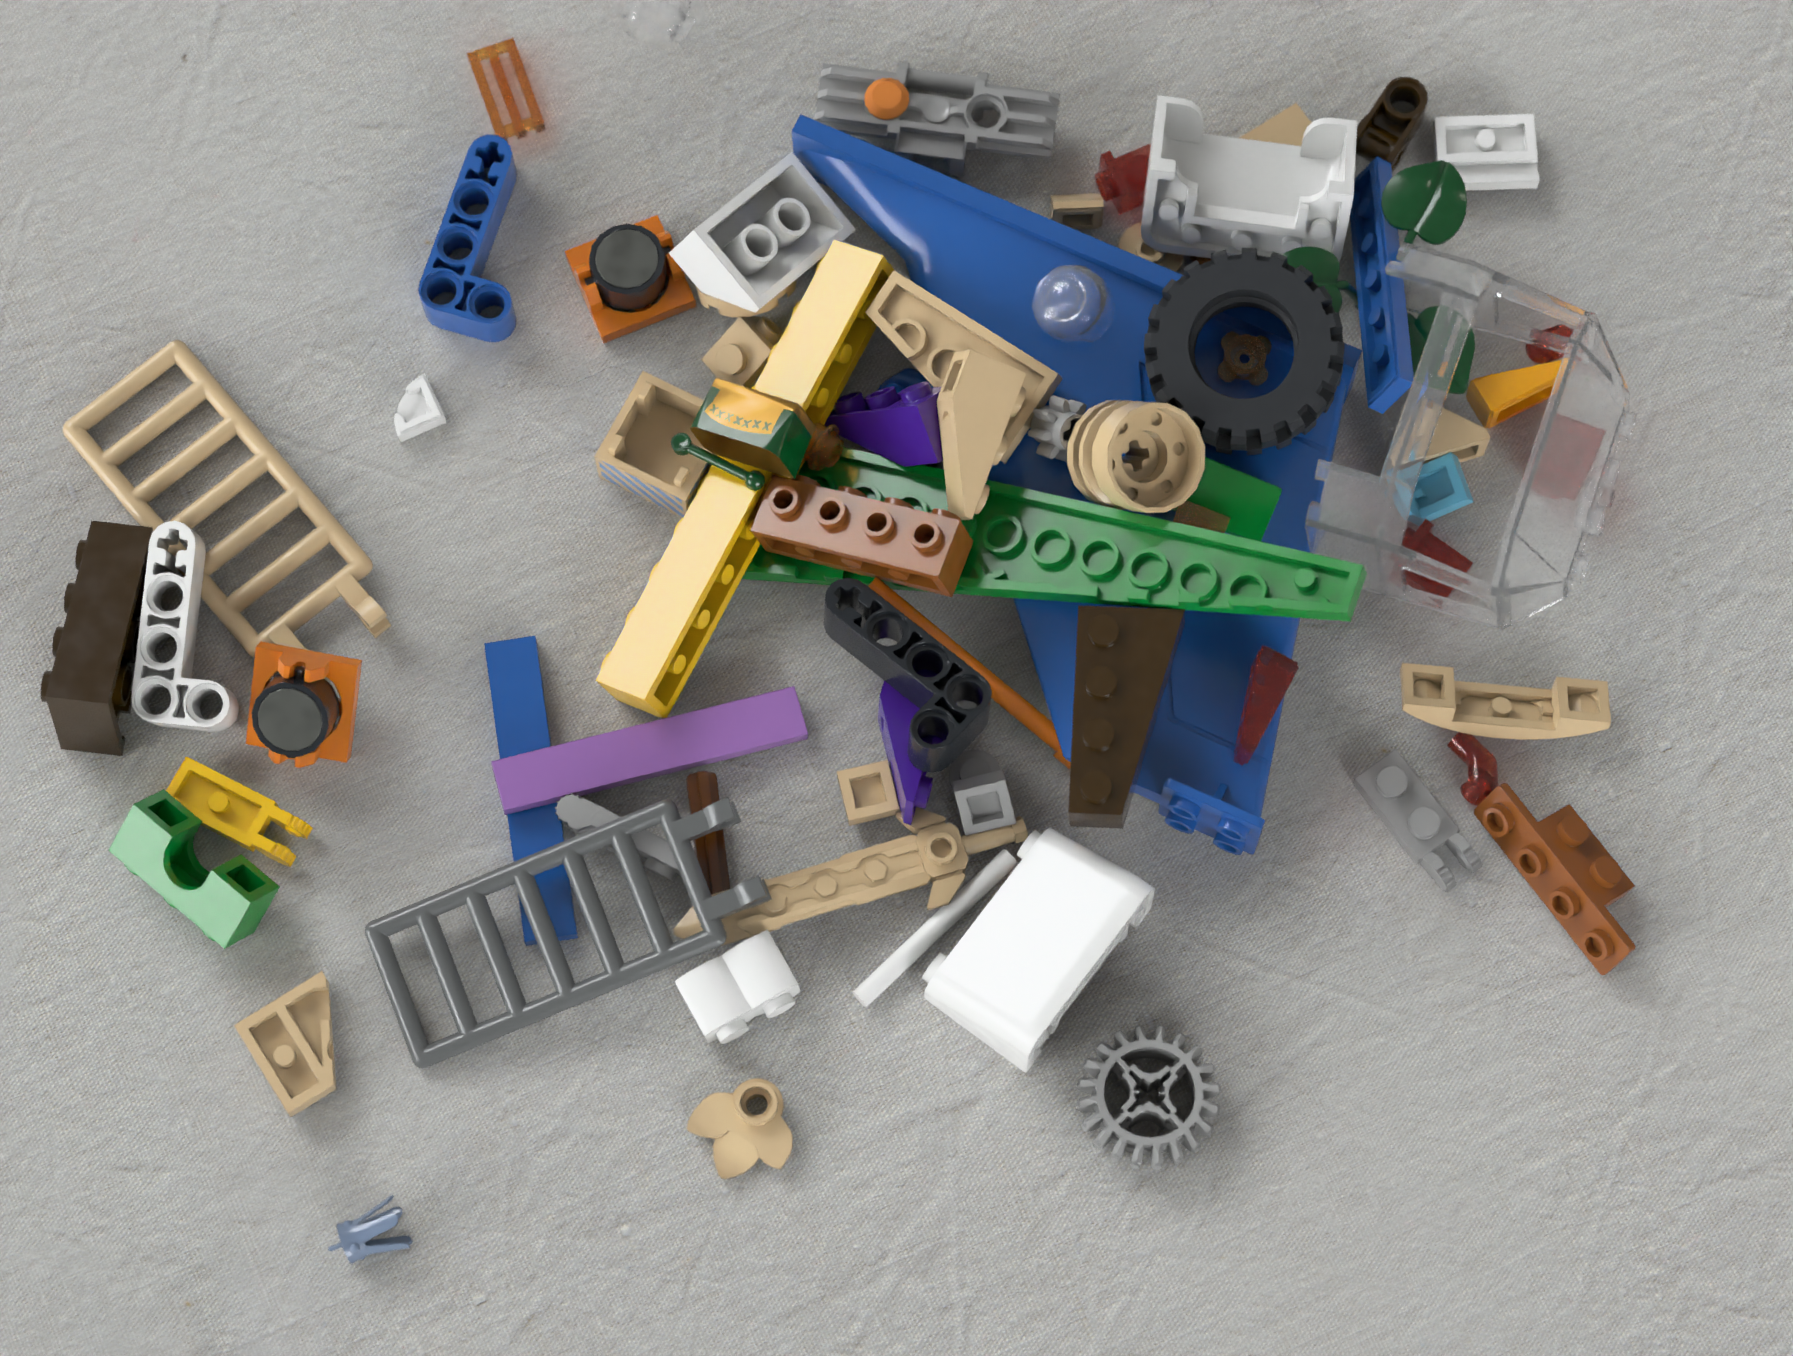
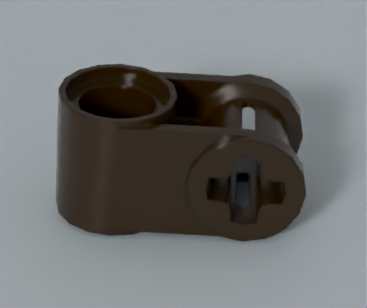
M1398 77L1386 86L1370 112L1357 125L1356 155L1368 162L1379 157L1391 163L1393 173L1424 119L1428 94L1421 82L1412 77ZM1397 101H1406L1413 105L1415 110L1409 113H1401L1395 110L1391 104Z

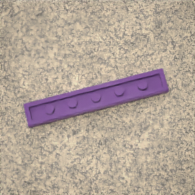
M795 686L491 761V766L504 815L559 802L561 800L560 797H565L566 794L571 795L573 793L574 796H583L806 740L808 738V731Z

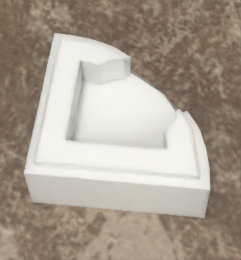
M426 374L414 379L405 389L406 392L400 399L395 412L394 423L400 443L447 423Z

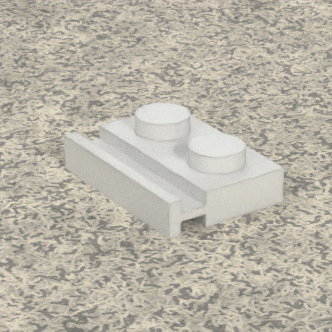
M1534 114L1434 117L1432 131L1435 161L1443 160L1451 163L1462 177L1466 191L1533 189L1538 187L1540 177L1537 169L1538 154Z

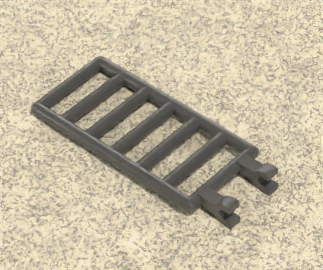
M727 797L705 807L703 810L681 818L677 806L672 800H661L370 921L365 927V935L415 1066L422 1069L430 1067L723 945L727 934L721 919L772 900L765 880H761L759 875L738 884L732 889L712 896L690 842L711 832L740 823L741 819L734 802H730V799ZM660 823L703 930L674 943L631 836ZM610 844L613 845L653 948L652 952L626 963L622 959L583 855ZM562 864L565 867L604 968V972L578 983H575L534 877ZM513 884L516 886L556 991L527 1004L486 899L487 895ZM465 904L507 1011L481 1023L476 1021L437 916ZM417 924L458 1030L457 1033L430 1044L426 1038L388 937Z

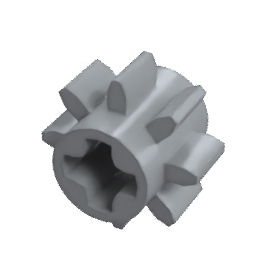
M1053 395L1050 396L1049 405L1043 406L1040 409L1034 408V416L1028 436L1034 437L1036 441L1040 442L1036 453L1050 459L1055 457L1067 462V443L1075 423L1083 416L1087 405L1072 399L1068 401Z

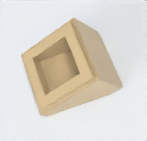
M1101 194L1051 195V220L1072 229H1098L1102 227L1104 204Z

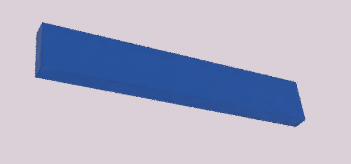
M1376 157L1354 180L1350 227L1368 408L1383 414L1415 383L1398 229L1392 227L1386 221L1381 206L1385 186L1393 177L1391 163Z
M536 636L484 643L500 759L551 747ZM557 802L507 815L513 861L565 841L562 821L555 814L557 812L555 809L558 805ZM559 865L535 875V880L558 940L578 938L571 883L564 865ZM518 894L525 945H537Z

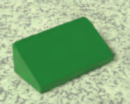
M1205 457V469L1197 489L1184 504L1171 510L1228 534L1261 541L1282 489Z

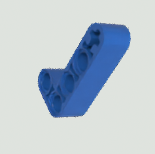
M488 134L480 136L469 147L418 289L426 318L432 325L447 331L495 343L505 340L513 333L517 320L509 291L497 282L481 278L517 177L511 147L504 138L498 135ZM484 168H490L488 173L489 183H487ZM474 204L488 206L484 212L478 215L465 213L466 209ZM467 248L471 250L470 255L464 259L454 260L449 258V255L455 249ZM448 292L456 295L448 304L438 305L432 302L440 293ZM490 306H499L504 309L495 318L489 319L480 316L481 312Z

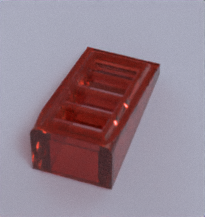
M1265 645L1261 646L1252 662L1234 749L1235 756L1233 761L1242 766L1244 763L1247 764L1299 668L1297 666L1298 662Z

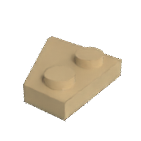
M322 971L234 1025L290 1117H293L337 1089L329 981Z

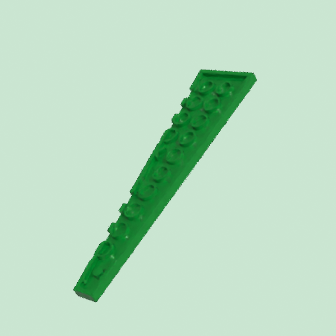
M815 441L798 475L815 480L821 487L838 490L839 486H847L861 491L867 498L884 502L885 498L893 497L909 503L916 510L931 513L932 509L937 508L948 511L943 469L925 465L904 467L881 455ZM987 480L985 484L989 485L990 491L985 506L979 514L974 513L973 519L961 520V523L974 542L954 594L1351 621L1367 572L1364 565ZM761 544L742 579L819 585H831L839 579L852 578L869 586L874 580L872 577L768 552ZM881 580L892 590L928 592Z

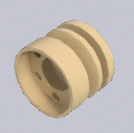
M1106 400L1089 408L1075 423L1067 443V466L1076 488L1087 500L1095 504L1119 510L1165 513L1184 504L1197 489L1205 469V445L1199 427L1185 411L1173 405L1159 402Z

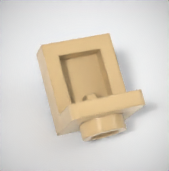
M765 316L738 317L701 360L717 378L749 388L764 370L768 362L769 353L772 347L779 342L783 331L775 322Z

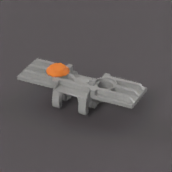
M899 62L896 72L823 63L814 120L846 134L896 140L895 154L908 160H912L914 154L945 158L949 166V175L964 177L966 151L968 149L1051 160L1060 93L987 84L988 73L978 72L977 76L930 71L910 68V63ZM907 88L969 95L971 97L969 100L940 95L909 93ZM984 110H996L1000 115L999 122L992 127L984 128L975 123L983 119Z

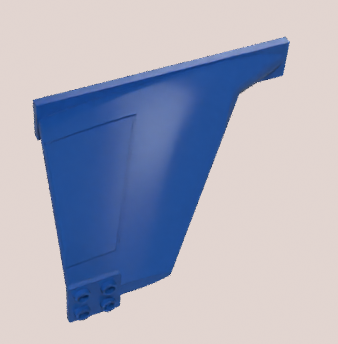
M800 114L792 129L793 153L818 183L832 189L905 260L912 282L1057 372L1063 379L1052 396L1061 397L1068 401L1072 399L1085 403L1087 405L1085 412L1106 400L1156 402L1151 391L1145 365L1144 337L1148 332V317L1153 305H1158L1162 299L1164 287L1171 279L1179 280L1183 276L1182 274ZM1253 307L1232 308L1217 314L1203 326L1195 345V362L1204 381L1216 392L1239 399L1259 397L1276 389L1288 375L1294 358L1292 338L1283 322L1275 315ZM1344 343L1340 385L1337 386L1331 406L1326 413L1323 412L1318 417L1316 426L1306 435L1300 433L1292 438V444L1277 450L1276 446L1262 449V454L1247 456V451L1232 450L1231 455L1216 452L1215 446L1204 443L1205 457L1282 489L1261 542L1309 553L1314 552L1342 408L1352 389L1362 350ZM1028 431L1006 464L1000 460L996 466L992 465L987 480L1093 503L1087 500L1074 485L1067 462L1055 457L1050 459L1036 453L1040 442L1036 441L1034 437L1028 436ZM1124 510L1228 534L1173 510L1165 513H1144ZM1013 598L1058 741L1066 760L1071 762L1078 605L1150 607ZM1185 610V627L1176 650L1171 673L1161 699L1157 719L1148 742L1134 791L1138 795L1159 803L1158 813L1166 817L1164 821L1172 828L1187 834H1193L1194 830H1197L1214 838L1213 843L1218 848L1231 854L1241 855L1243 851L1252 855L1255 853L1265 820L1261 818L1300 618Z

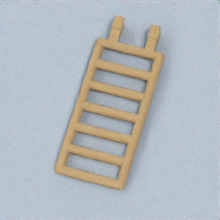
M174 340L64 423L62 430L68 441L140 526L153 527V531L163 524L164 521L148 503L236 435H238L254 456L169 521L181 522L193 529L267 471L285 490L284 493L207 551L205 556L201 598L251 657L255 658L256 646L260 641L308 650L293 633L340 596L374 638H377L391 627L390 622L386 619V612L358 583L372 571L373 562L181 340ZM177 364L193 384L107 450L103 451L87 431L173 365ZM207 399L223 420L134 487L118 466ZM299 507L317 528L227 597L210 575ZM180 540L177 545H169L168 552L175 557L178 551L187 550ZM331 544L347 562V565L258 634L241 612L324 547ZM176 568L180 572V574L183 577H185V573Z

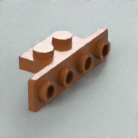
M1507 783L1497 786L1474 809V815L1601 975L1609 973L1632 953L1636 946L1606 907L1624 897L1635 885L1570 804L1538 822Z

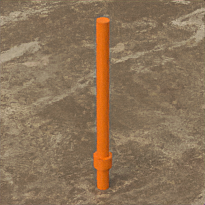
M877 576L869 584V588L981 674L990 684L992 690L991 699L1055 751L1053 757L1070 769L1071 762L1063 756L1053 722Z

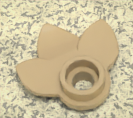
M754 1078L746 1080L733 1093L719 1092L710 1094L694 1109L687 1124L688 1132L700 1137L715 1139L713 1144L714 1163L722 1179L735 1178L746 1173L755 1165L759 1158L765 1164L779 1170L784 1166L792 1151V1132L781 1117L784 1110L782 1094L772 1082L765 1079ZM753 1098L764 1099L767 1102L766 1111L760 1115L751 1114L747 1110L749 1101Z

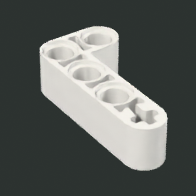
M169 521L159 525L153 531L149 541L131 695L132 707L143 720L160 727L208 732L224 731L233 725L239 714V702L235 694L217 682L191 679L206 556L205 543L195 531L184 523ZM180 538L188 544L187 550L178 551L175 557L168 552L169 545H177ZM176 568L185 573V577L170 572L164 573V571L168 569L171 572H175ZM179 586L183 591L181 604L173 611H164L161 607L162 594L170 587ZM173 637L177 643L175 656L166 663H158L155 657L157 644L165 638ZM167 688L171 694L169 708L161 714L153 715L149 708L150 697L155 691ZM219 693L223 701L221 712L213 719L205 720L200 713L202 700L210 694Z

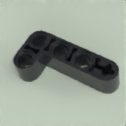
M844 578L835 581L829 586L826 591L823 625L826 633L847 652L920 708L910 722L907 750L909 760L916 768L923 772L934 773L944 770L987 726L992 695L989 682L863 582L857 579ZM888 638L896 641L897 644L884 646L877 641ZM927 669L936 672L937 675L922 677L916 672ZM964 700L971 701L977 707L964 709L956 703ZM933 735L941 738L943 742L928 744L921 738Z

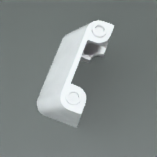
M1157 95L1141 220V237L1146 245L1161 252L1211 258V253L1226 250L1227 256L1242 254V248H1257V255L1270 257L1272 252L1282 255L1295 248L1312 246L1325 249L1333 253L1338 261L1340 260L1354 197L1357 121L1340 118H1321L1315 120L1307 126L1303 135L1302 146L1203 134L1204 114L1198 105L1183 98Z
M1050 827L1042 834L1034 830L1027 837L1017 853V856L1022 859L948 957L942 953L938 954L922 977L923 980L928 982L924 992V999L1025 1073L1028 1072L1042 1053L1040 1047L1049 1034H1053L1057 1029L1059 1020L1118 942L1122 943L1128 935V925L1130 924L1136 929L1151 909L1155 888L1137 875Z

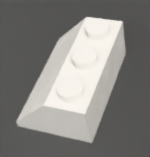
M791 152L696 227L669 254L702 293L756 313L823 258L833 240L844 241L856 231V228L794 153Z

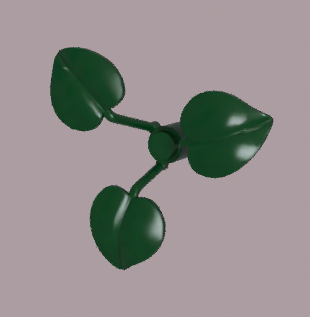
M1439 160L1405 168L1396 173L1385 186L1381 206L1386 221L1398 230L1408 231L1400 251L1403 273L1416 235L1429 244L1441 245L1453 238L1463 224L1467 208L1466 189L1459 172L1449 162ZM1304 246L1282 254L1287 257L1289 265L1295 268L1300 265L1304 266L1313 274V281L1319 287L1324 286L1332 297V306L1336 313H1339L1342 307V295L1339 290L1344 291L1355 302V307L1358 309L1357 290L1349 282L1338 280L1340 265L1333 253L1318 247ZM1442 306L1428 307L1417 318L1411 313H1407L1414 382L1439 392L1464 394L1468 388L1470 369L1475 351V336L1469 322L1456 310Z

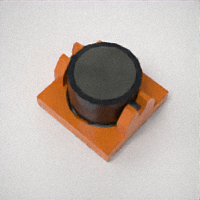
M658 215L635 224L612 226L601 233L597 239L565 251L567 262L603 344L696 307V300L685 278L684 271L669 254L674 249L672 237L668 231L664 230ZM667 276H668V283H667V287H666L665 293L663 294V296L660 298V300H659L657 303H655L654 305L650 306V304H651L652 302H654L655 300H657V298L659 297V295H660V294L662 293V291L664 290L665 284H666V280H667ZM602 301H605L614 308L624 310H635V312L626 313L615 311L606 306L605 304H603Z
M260 641L255 650L246 744L269 748L268 756L275 764H280L286 759L295 760L294 767L302 768L315 764L318 758L347 763L352 753L362 660ZM325 677L334 683L341 698L337 697L332 685L324 679Z

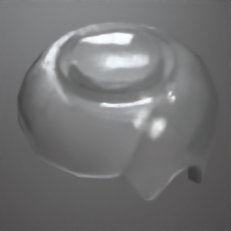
M1063 265L1052 269L1038 282L1031 306L1039 327L1044 332L1050 334L1052 338L1067 343L1077 340L1093 342L1099 339L1112 324L1116 304L1109 285L1102 277L1086 266Z

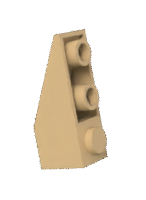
M972 349L954 352L937 398L948 511L957 515L961 520L973 519L974 513L979 514L985 506L990 491L989 485L985 483L992 465L996 466L1005 453L1008 438L1004 436L1010 416L1014 417L1019 412L1026 394L1025 388L1021 387L1026 372Z

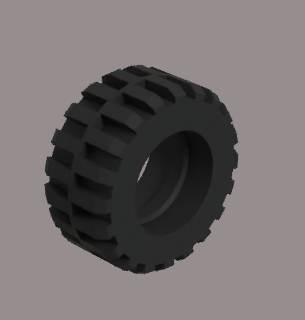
M1242 248V254L1227 256L1226 250L1211 253V260L1200 265L1195 260L1183 268L1184 275L1177 281L1171 279L1162 290V299L1158 305H1153L1148 317L1149 327L1144 337L1145 365L1151 391L1156 402L1168 403L1185 411L1199 427L1203 442L1215 446L1216 452L1231 455L1232 450L1247 451V456L1262 454V449L1276 446L1277 450L1292 444V438L1298 434L1306 435L1316 426L1318 417L1323 412L1326 413L1331 406L1337 386L1340 385L1343 371V326L1339 313H1336L1332 306V297L1324 286L1319 287L1313 281V274L1304 266L1300 265L1295 268L1287 263L1286 256L1276 252H1272L1270 257L1257 255V248ZM1238 307L1258 308L1275 315L1288 329L1294 347L1292 366L1284 381L1273 391L1249 399L1232 398L1213 390L1200 375L1195 362V345L1203 326L1217 314Z

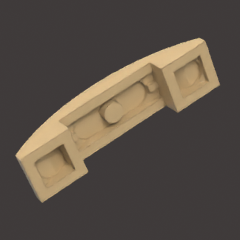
M1411 663L1401 664L1402 710L1420 720L1445 729L1491 738L1538 740L1590 734L1609 729L1611 724L1607 681L1556 677L1552 689L1454 681V667Z

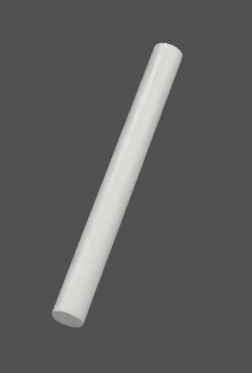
M1005 849L999 852L955 894L949 905L942 906L852 991L858 1001L865 1007L869 1006L1018 864L1016 859Z

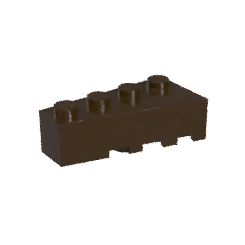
M91 520L87 539H81L78 542L75 557L78 574L75 583H68L66 587L64 611L67 615L64 627L58 626L53 636L52 652L55 657L52 671L44 672L41 682V700L48 704L61 749L123 756L126 738L120 733L118 721L120 713L130 714L132 691L130 690L132 673L129 663H135L140 626V621H137V617H141L148 548L153 527Z
M1078 605L1068 807L1071 827L1123 829L1142 768L1143 758L1157 719L1161 699L1171 673L1172 663L1185 627V609Z

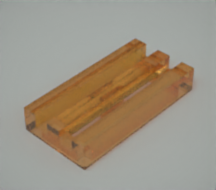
M514 38L467 53L470 67L495 135L504 138L508 142L507 138L517 136V139L527 137L526 132L534 129L536 133L546 130ZM508 53L530 114L528 118L521 119L499 55ZM486 59L490 61L512 122L504 126L480 62Z

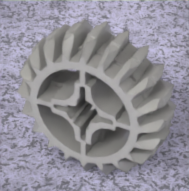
M1143 1025L1135 1026L1134 1042L1131 1043L1123 1031L1115 1032L1114 1043L1117 1050L1115 1051L1107 1043L1100 1042L1096 1047V1051L1103 1062L1087 1058L1083 1066L1087 1073L1095 1078L1083 1077L1079 1078L1077 1082L1078 1090L1092 1095L1078 1099L1076 1102L1077 1111L1094 1112L1093 1115L1087 1117L1082 1122L1083 1130L1085 1132H1091L1098 1128L1103 1130L1095 1138L1094 1146L1097 1149H1101L1110 1141L1115 1143L1116 1145L1110 1157L1114 1162H1118L1122 1158L1124 1150L1132 1152L1131 1168L1133 1169L1140 1168L1143 1155H1151L1153 1169L1160 1170L1163 1165V1152L1168 1153L1175 1165L1182 1163L1183 1153L1179 1145L1182 1144L1189 1151L1197 1153L1200 1150L1201 1144L1193 1132L1202 1136H1211L1214 1127L1203 1117H1217L1220 1112L1218 1104L1205 1100L1220 1094V1084L1202 1082L1214 1073V1065L1212 1063H1205L1196 1067L1195 1063L1201 1057L1203 1049L1197 1045L1192 1047L1187 1053H1184L1181 1050L1186 1039L1183 1033H1178L1172 1044L1164 1042L1166 1034L1164 1026H1157L1154 1040L1146 1039V1030ZM1140 1058H1152L1170 1064V1066H1165L1157 1073L1149 1074L1141 1071L1134 1064L1129 1066L1127 1062ZM1112 1073L1121 1080L1120 1086L1128 1097V1101L1121 1107L1120 1113L1114 1118L1110 1115L1104 1098V1087ZM1182 1077L1186 1080L1192 1096V1111L1185 1122L1176 1115L1177 1109L1169 1099V1093L1175 1088L1176 1083ZM1162 1085L1156 1102L1161 1104V1107L1159 1105L1155 1106L1149 1101L1143 1106L1139 1105L1134 1110L1140 1095V1091L1135 1090V1088H1141L1144 1092L1149 1093L1153 1089L1157 1090ZM1150 1121L1158 1125L1162 1130L1166 1128L1170 1133L1159 1137H1142L1126 1131V1129H1131L1139 1122Z

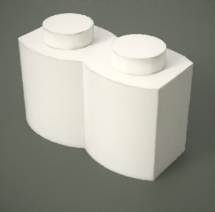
M768 930L741 942L723 955L701 964L675 981L677 989L707 1043L718 1039L721 1044H726L737 1039L748 1031L749 1028L746 1023L751 1019L764 1013L767 1018H773L784 1013L795 1004L793 997L800 993L798 982Z

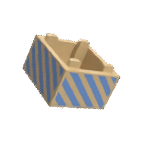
M642 371L594 456L599 478L683 518L697 493L700 480L708 473L712 465L691 454L677 455L671 446V440L678 433H686L694 445L708 451L700 444L690 430L704 400Z

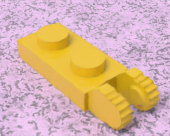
M185 757L166 790L202 821L201 826L252 852L256 849L268 858L288 867L292 866L296 855L283 844L276 843L263 836L270 822L272 821L288 833L307 839L312 831L311 825L279 808L277 802L189 757Z

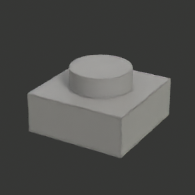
M1003 769L952 781L965 836L1017 824Z

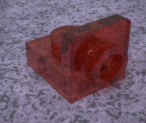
M1151 143L1117 158L1113 157L1110 150L1100 154L1098 173L1094 175L1095 182L1104 201L1112 200L1119 215L1144 204Z
M1425 519L1416 531L1408 527L1395 543L1391 552L1397 555L1391 573L1442 608L1471 570L1473 562L1433 535L1434 524Z

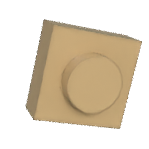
M888 760L837 771V779L849 826L894 816L897 812H900Z

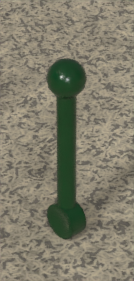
M678 433L673 436L671 446L677 455L691 454L745 481L746 487L750 490L757 491L764 486L765 477L760 471L753 470L748 472L694 445L686 433Z

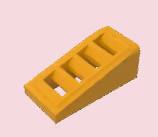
M1573 357L1478 377L1470 381L1466 398L1482 426L1489 429L1572 387L1579 364Z

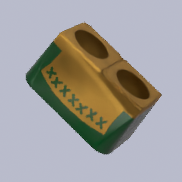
M715 378L690 427L691 432L700 444L711 453L791 479L796 478L811 437L816 429V426L798 403L719 378Z

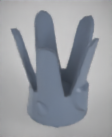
M393 1194L360 1218L338 1223L337 1231L340 1243L330 1246L328 1250L334 1251L343 1247L348 1261L352 1264L358 1260L365 1259L370 1254L410 1248L413 1240L409 1236L370 1240L397 1225L398 1219L402 1215V1208L393 1207L370 1217L393 1199Z

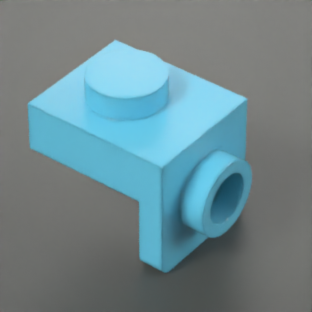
M1452 452L1407 472L1397 468L1386 472L1391 485L1390 488L1386 489V495L1396 516H1402L1417 526L1474 502L1459 459Z

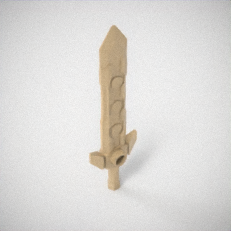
M916 807L912 824L909 825L903 823L901 811L897 812L896 818L914 835H908L844 854L838 859L775 878H764L772 900L721 919L727 934L726 941L721 946L753 937L766 930L769 932L778 930L784 925L850 905H861L921 887L929 882L933 883L927 910L949 905L965 880L968 856L1012 842L1017 844L1025 841L1028 837V831L1024 819L1018 816L1015 817L1017 824L960 836L956 826L952 823H945L946 817ZM693 906L675 926L673 932L676 937L684 939L703 931Z

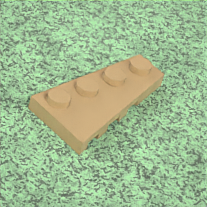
M895 270L865 312L934 388L942 387L954 352L967 349L975 350L1026 372L1021 386L1026 390L1023 404L1016 416H1010L1004 432V436L1008 438L1007 447L1001 459L1004 464H1006L1031 427L1034 408L1040 409L1045 406L1063 379L1054 370Z

